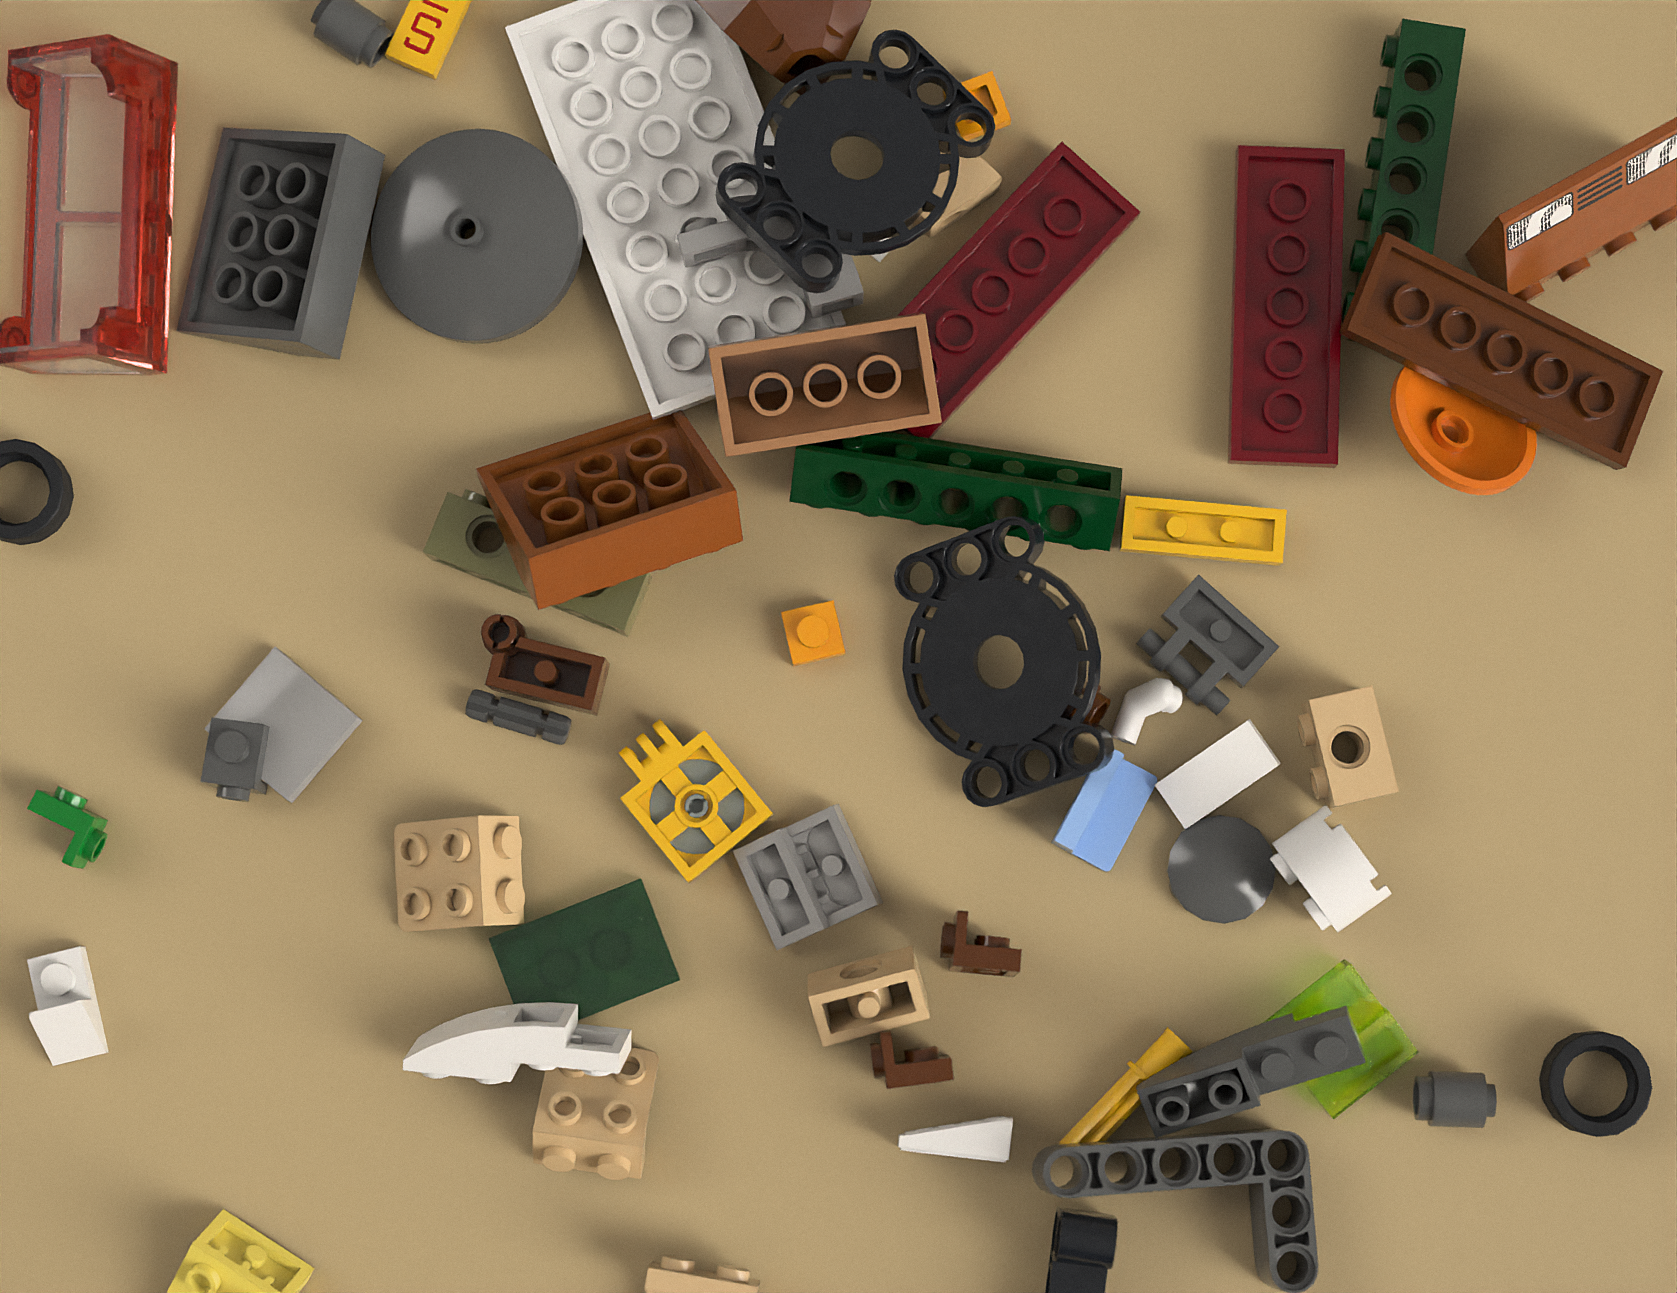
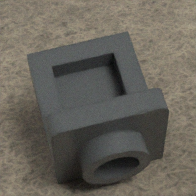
M211 717L200 782L217 788L216 797L227 800L249 802L250 793L266 795L268 784L261 781L270 727L265 724Z

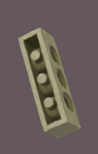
M466 489L462 497L447 492L423 552L431 560L531 598L519 576L505 540L500 549L493 553H483L478 550L477 540L479 535L485 529L499 528L487 497ZM650 573L620 582L615 586L605 587L595 592L569 599L565 603L552 605L551 607L628 637L652 576Z

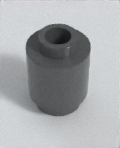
M321 0L311 17V22L316 25L314 37L356 65L364 63L370 68L374 67L387 51L394 35L391 30L385 27L386 21L355 0Z
M1429 1071L1428 1076H1416L1414 1079L1413 1113L1415 1120L1427 1121L1428 1125L1432 1127L1483 1128L1486 1123V1117L1495 1116L1497 1105L1496 1088L1494 1084L1486 1083L1484 1073Z

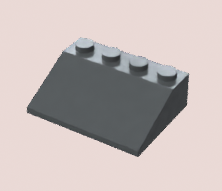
M223 128L177 331L183 334L296 356L340 360L385 154L343 133Z

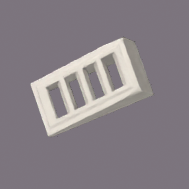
M997 1116L905 1131V1133L898 1135L897 1145L903 1151L1006 1162V1160H1009L1013 1117Z

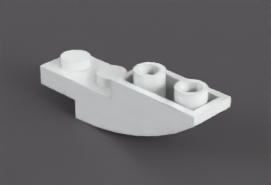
M519 1003L492 1007L460 1016L420 1035L403 1060V1070L421 1072L429 1078H445L448 1076L474 1078L477 1082L483 1084H498L503 1081L511 1082L521 1063L528 1064L531 1068L537 1070H551L560 1067L579 1069L591 1076H605L611 1073L619 1074L631 1051L632 1029L578 1024V1004Z

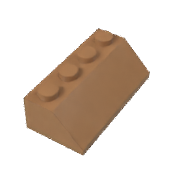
M922 312L708 347L725 457L942 423L926 315Z

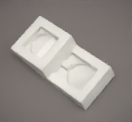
M1249 719L1157 782L1155 787L1183 827L1187 829L1281 763Z

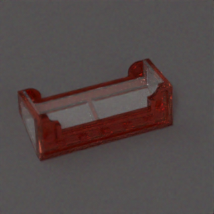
M110 34L8 50L7 89L20 107L30 111L22 313L21 316L7 317L0 323V366L30 374H167L178 80L177 62Z

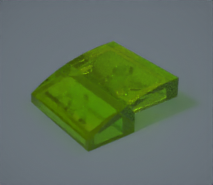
M1345 959L1264 1021L1267 1022L1293 1013L1295 1021L1347 1006L1363 1048L1366 1063L1302 1082L1333 1120L1419 1053L1390 1011L1379 1003L1354 966Z

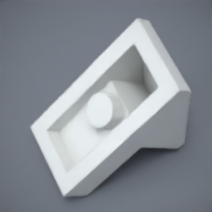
M79 946L27 959L38 1011L28 1013L29 1019L52 1065L56 1066L108 1053L86 947Z

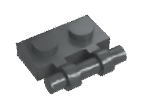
M1199 574L1161 615L1176 630L1171 638L1166 642L1150 628L1136 643L1152 658L1149 663L1160 673L1165 669L1188 690L1185 695L1196 705L1202 702L1216 716L1231 701L1215 686L1222 677L1226 675L1240 688L1244 687L1279 648L1272 639ZM1188 642L1213 663L1203 675L1179 654Z

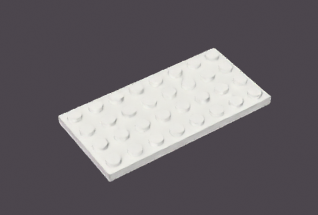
M577 0L505 27L556 164L566 176L578 200L582 216L583 236L653 420L716 398L708 352L709 346L846 324L841 310L811 318L803 289L789 278L764 252L743 251L689 267L684 265L677 235L685 233L687 225L701 219L716 218L717 223L727 220L725 213L718 206L715 196L719 175L725 167L732 163L744 162L754 165L753 154L757 128L764 114L738 44L719 28L695 0ZM768 126L763 145L774 146L775 139L770 126ZM764 163L765 168L772 169V167ZM734 179L725 187L726 193L730 198L756 195V190L752 183L744 179Z

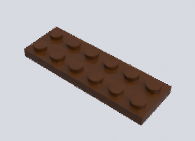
M1388 232L1377 237L1339 331V334L1615 470L1627 467L1663 373L1662 370Z

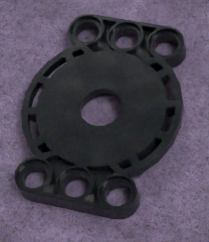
M896 29L887 30L879 34L873 41L868 62L858 60L830 62L806 70L786 83L768 103L758 124L753 154L754 165L739 162L725 167L718 178L715 194L716 201L720 209L800 288L810 293H824L832 289L839 280L843 264L842 254L852 256L884 254L909 245L931 229L945 212L955 190L959 157L967 159L976 158L985 153L994 135V118L988 109L912 36ZM892 46L900 48L907 55L909 62L901 68H890L880 60V51ZM851 74L850 78L835 79L823 84L819 82V79L832 75ZM863 75L871 76L872 80L863 79ZM925 83L937 84L944 90L946 99L938 105L926 104L919 98L917 89ZM805 86L806 92L799 96L789 108L782 105L791 94ZM773 118L778 125L774 146L763 145L765 132ZM961 120H973L980 124L984 136L975 142L964 141L957 135L954 126ZM856 136L871 141L881 150L883 158L882 167L876 174L867 179L856 180L847 178L838 172L832 163L830 152L837 140ZM764 163L772 167V169L765 168ZM949 170L947 186L941 198L933 192L939 174ZM734 179H744L752 183L756 190V195L747 202L734 201L726 193L725 187ZM923 212H931L924 221L910 230L907 228ZM775 216L785 217L793 225L794 233L787 239H773L764 230L763 224L766 220ZM810 254H821L829 259L833 270L825 277H812L803 269V259Z
M1021 516L1002 518L909 554L899 562L894 574L895 586L898 592L905 599L920 603L911 617L903 646L902 670L907 695L918 719L935 740L956 755L972 760L963 773L962 788L967 799L980 807L1001 805L1099 771L1108 765L1114 752V743L1109 731L1099 724L1084 720L1093 706L1100 683L1101 651L1096 627L1085 604L1070 586L1047 569L1034 565L1043 552L1045 543L1044 533L1039 524L1034 520ZM1016 525L1022 526L1027 531L1030 540L1026 552L1018 557L1010 554L1005 547L1006 533ZM966 544L974 545L981 554L980 567L971 575L963 573L957 564L958 552ZM919 562L926 563L931 568L934 578L931 587L924 593L917 592L910 583L911 570ZM1027 573L1032 574L1029 581L1024 580ZM1046 582L1056 588L1069 605L1066 606L1058 596L1046 589ZM931 607H936L937 610L932 618L926 616ZM1077 617L1084 630L1088 650H1086L1084 636L1076 620ZM922 628L925 630V634L921 644L920 663H915L916 643ZM998 635L1009 637L1016 642L1023 653L1024 660L1022 674L1016 683L1004 689L995 688L986 683L979 673L977 664L978 653L984 642ZM1087 661H1089V666H1088V681H1087V685H1086L1084 694H1082V690H1083V687H1084V683H1085V680H1086V674H1087ZM921 673L924 690L931 703L928 707H926L920 694L916 674ZM1076 708L1077 711L1075 712L1074 716H1069L1072 710ZM940 716L948 727L960 734L958 741L947 735L934 718ZM1083 732L1091 733L1099 743V754L1095 761L1090 764L1080 761L1074 753L1075 739ZM975 742L982 744L978 752L970 749ZM1034 749L1045 753L1050 761L1049 773L1041 781L1031 778L1025 768L1026 757ZM986 766L995 769L1001 777V789L992 798L982 794L977 785L978 774Z

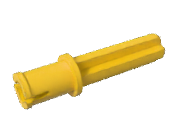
M1167 1027L1164 1033L1135 1063L1131 1060L1127 1062L1130 1069L1069 1131L1059 1144L1106 1141L1141 1105V1100L1137 1093V1085L1162 1069L1190 1055L1193 1051Z

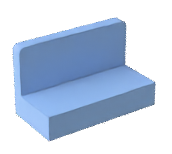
M1114 749L1112 759L1107 766L1099 771L1087 774L1051 842L1104 872L1112 869L1157 783L1155 775L1123 759L1125 754Z

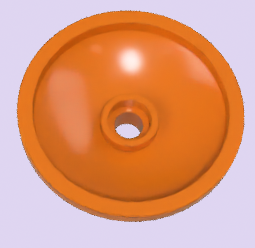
M1406 366L1399 371L1393 382L1390 396L1393 423L1403 446L1412 459L1426 473L1450 488L1474 495L1501 493L1510 489L1527 474L1536 454V430Z

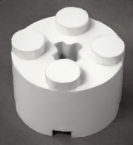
M1324 805L1272 843L1278 853L1272 856L1270 860L1289 885L1299 880L1311 897L1304 901L1303 905L1322 931L1332 924L1335 930L1339 932L1390 896L1391 892L1386 885L1375 890L1370 881L1378 876V873L1341 823L1332 830L1324 819L1330 816L1332 812Z

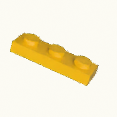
M1125 495L1119 551L1280 566L1283 563L1287 510Z

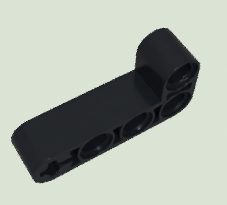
M1057 1207L1045 1293H1105L1108 1269H1112L1116 1250L1118 1221L1112 1214Z

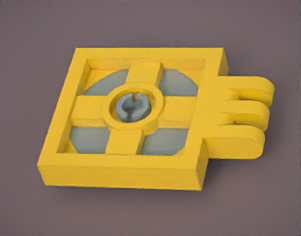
M659 719L652 726L658 737L665 741L661 746L656 748L644 732L635 738L648 755L645 759L639 762L635 752L627 746L618 752L641 780L620 799L682 876L690 883L768 820L773 813L705 730L685 746H682L664 722Z

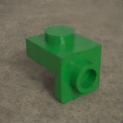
M57 786L54 794L37 789L27 809L76 832L63 856L62 863L81 869L86 866L88 861L93 863L101 854L107 841L108 834L103 832L108 820L84 809L88 799L66 788Z

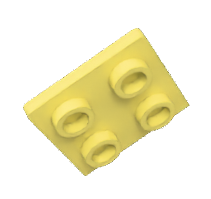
M223 1209L192 1243L167 1293H299L315 1268Z

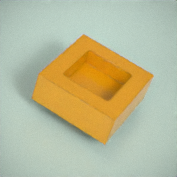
M993 71L961 82L991 113L995 122V130L1011 124V117ZM943 90V91H942V96H943V99H944V101H945L946 95H945V92H944V90ZM961 120L954 126L956 132L965 141L984 135L980 124L973 120Z
M834 600L781 612L793 666L845 655Z

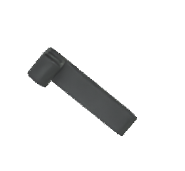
M1265 1128L1161 1136L1157 1138L1148 1137L1058 1144L1042 1149L1033 1161L1032 1174L1038 1187L1048 1194L1063 1198L1248 1184L1255 1267L1257 1275L1262 1282L1274 1289L1287 1293H1300L1310 1288L1318 1276V1254L1309 1152L1307 1144L1301 1136L1294 1132ZM1281 1140L1286 1146L1287 1158L1281 1167L1274 1169L1269 1164L1267 1158L1268 1149L1273 1142ZM1222 1144H1228L1233 1150L1234 1162L1227 1172L1221 1174L1215 1168L1213 1161L1214 1153ZM1173 1147L1179 1153L1181 1159L1180 1168L1175 1175L1166 1178L1160 1170V1157L1163 1152ZM1120 1152L1126 1158L1127 1171L1119 1181L1111 1182L1105 1173V1163L1110 1155ZM1066 1156L1072 1162L1073 1176L1067 1184L1058 1187L1051 1180L1050 1169L1057 1158ZM1285 1195L1290 1200L1292 1206L1291 1215L1286 1222L1278 1225L1273 1219L1272 1207L1280 1196ZM1291 1251L1295 1256L1296 1270L1290 1278L1282 1281L1277 1273V1262L1284 1253Z

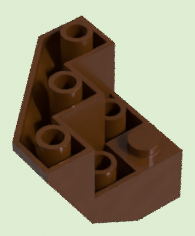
M695 0L727 36L783 84L788 83L806 70L830 62L845 61L871 6V0ZM831 76L819 79L820 84L826 83ZM805 86L796 91V93L800 96L806 92Z

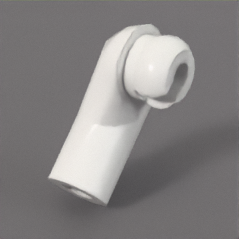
M1155 678L1129 690L1124 696L1110 734L1111 737L1135 745L1145 717L1160 711L1168 713L1177 711L1183 701L1182 691L1179 687L1173 685L1170 680L1164 678Z

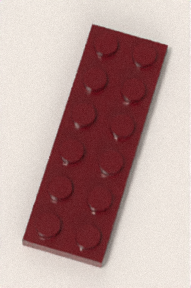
M1060 142L897 315L901 316L920 312L926 315L942 423L905 428L904 430L909 435L931 439L1139 217L1140 211L1064 142Z
M1238 145L1236 149L1228 464L1335 468L1338 465L1341 334H1339V331L1341 329L1345 149Z

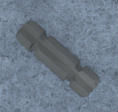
M478 689L472 690L466 704L465 714L469 718L485 723L489 719L493 721L495 726L535 738L539 734L542 735L543 740L558 745L566 742L571 729V719L565 715L551 711L547 715L544 714V710L505 697L497 700L494 694Z

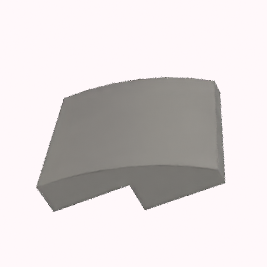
M277 647L272 649L214 717L265 724L270 727L261 779L291 803L294 802L363 721ZM210 723L204 728L208 733L210 729Z
M839 804L832 805L788 827L778 829L733 850L776 950L883 903Z

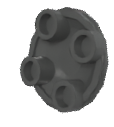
M1217 815L1200 819L1181 832L1170 850L1167 869L1170 891L1185 910L1204 921L1225 924L1246 919L1263 906L1273 889L1276 867L1270 860L1273 856L1271 846L1257 828L1240 818Z

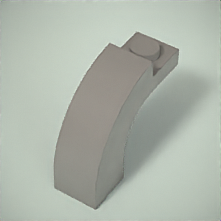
M755 195L736 196L731 199L738 202H747L753 199ZM727 215V220L717 223L716 218H705L692 222L685 227V233L677 235L685 267L738 252L763 251ZM771 217L763 224L764 230L773 239H787L794 233L793 225L785 217ZM810 254L802 261L803 269L812 277H825L833 270L829 259L821 254ZM842 254L843 264L838 282L832 289L817 294L803 290L811 318L863 304L864 292L851 255Z

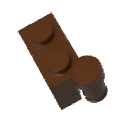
M495 614L484 621L481 627L482 640L485 648L493 655L485 683L486 686L496 692L597 716L610 663L605 657L528 639L525 627L516 618L509 615Z

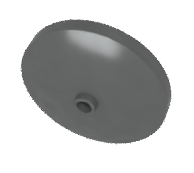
M466 129L451 132L428 141L407 156L394 170L382 189L375 207L371 228V248L376 273L381 285L394 305L408 319L423 329L448 340L470 344L492 343L515 337L531 329L546 318L558 306L569 290L579 267L583 246V224L578 200L566 176L548 156L527 141L505 132L489 129ZM475 224V234L469 239H464L466 231L472 229Z

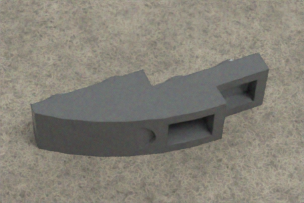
M1347 1006L1295 1021L1293 1013L1235 1033L1178 1060L1137 1085V1093L1155 1138L1261 1106L1260 1095L1364 1064L1366 1061Z

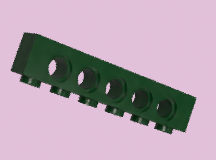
M1402 19L1393 35L1386 34L1380 66L1388 67L1386 86H1378L1372 112L1374 118L1381 119L1378 138L1370 137L1365 157V168L1373 170L1370 189H1362L1357 211V220L1365 221L1363 240L1354 241L1349 264V271L1357 272L1355 292L1377 237L1382 234L1381 227L1393 225L1400 228L1405 235L1406 242L1433 255L1466 28ZM1414 72L1422 75L1428 83V90L1416 91L1410 88L1405 81L1404 74ZM1408 123L1415 126L1420 132L1421 141L1411 143L1403 140L1397 132V125ZM1393 174L1406 176L1412 182L1413 193L1400 194L1396 192L1390 185L1389 176ZM1347 291L1342 310V323L1355 292Z
M880 432L796 446L789 502L806 504L817 509L833 508L859 512L868 517L884 516L910 520L920 525L936 524L962 528L967 531L1005 517L1021 516L1030 518L1039 524L1044 533L1045 542L1071 545L1081 550L1097 549L1110 551L1121 497L1123 468L892 432ZM1013 526L1006 533L1007 536L1018 537L1030 542L1029 535L1022 526Z

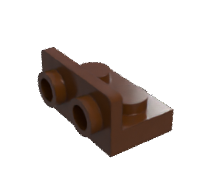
M957 910L953 922H944L941 934L940 958L950 959L949 972L1015 977L1020 972L1022 949L1009 948L1010 938L978 935L977 939H974V945L966 944L969 911Z
M890 1030L879 1032L880 1042L870 1044L874 1078L885 1077L887 1089L954 1080L951 1057L949 1055L939 1056L938 1047L936 1046L904 1050L905 1061L895 1062Z

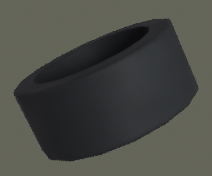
M19 439L0 441V468L8 463L18 461L32 463L43 471L48 479L50 490L46 506L37 517L29 522L15 524L0 518V540L17 545L41 542L56 533L70 515L74 498L71 476L61 460L36 443Z
M1602 1031L1573 1033L1557 1042L1545 1057L1539 1077L1542 1100L1551 1116L1568 1130L1595 1137L1618 1135L1635 1125L1648 1108L1652 1092L1650 1068L1639 1049L1621 1036ZM1600 1051L1608 1053L1619 1061L1626 1073L1628 1086L1625 1098L1617 1109L1607 1115L1593 1117L1582 1114L1571 1105L1565 1095L1563 1080L1566 1068L1574 1058L1584 1052Z

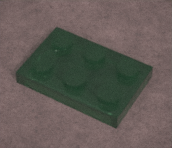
M641 878L489 938L513 1004L542 1002L578 1004V1021L681 980L645 884Z

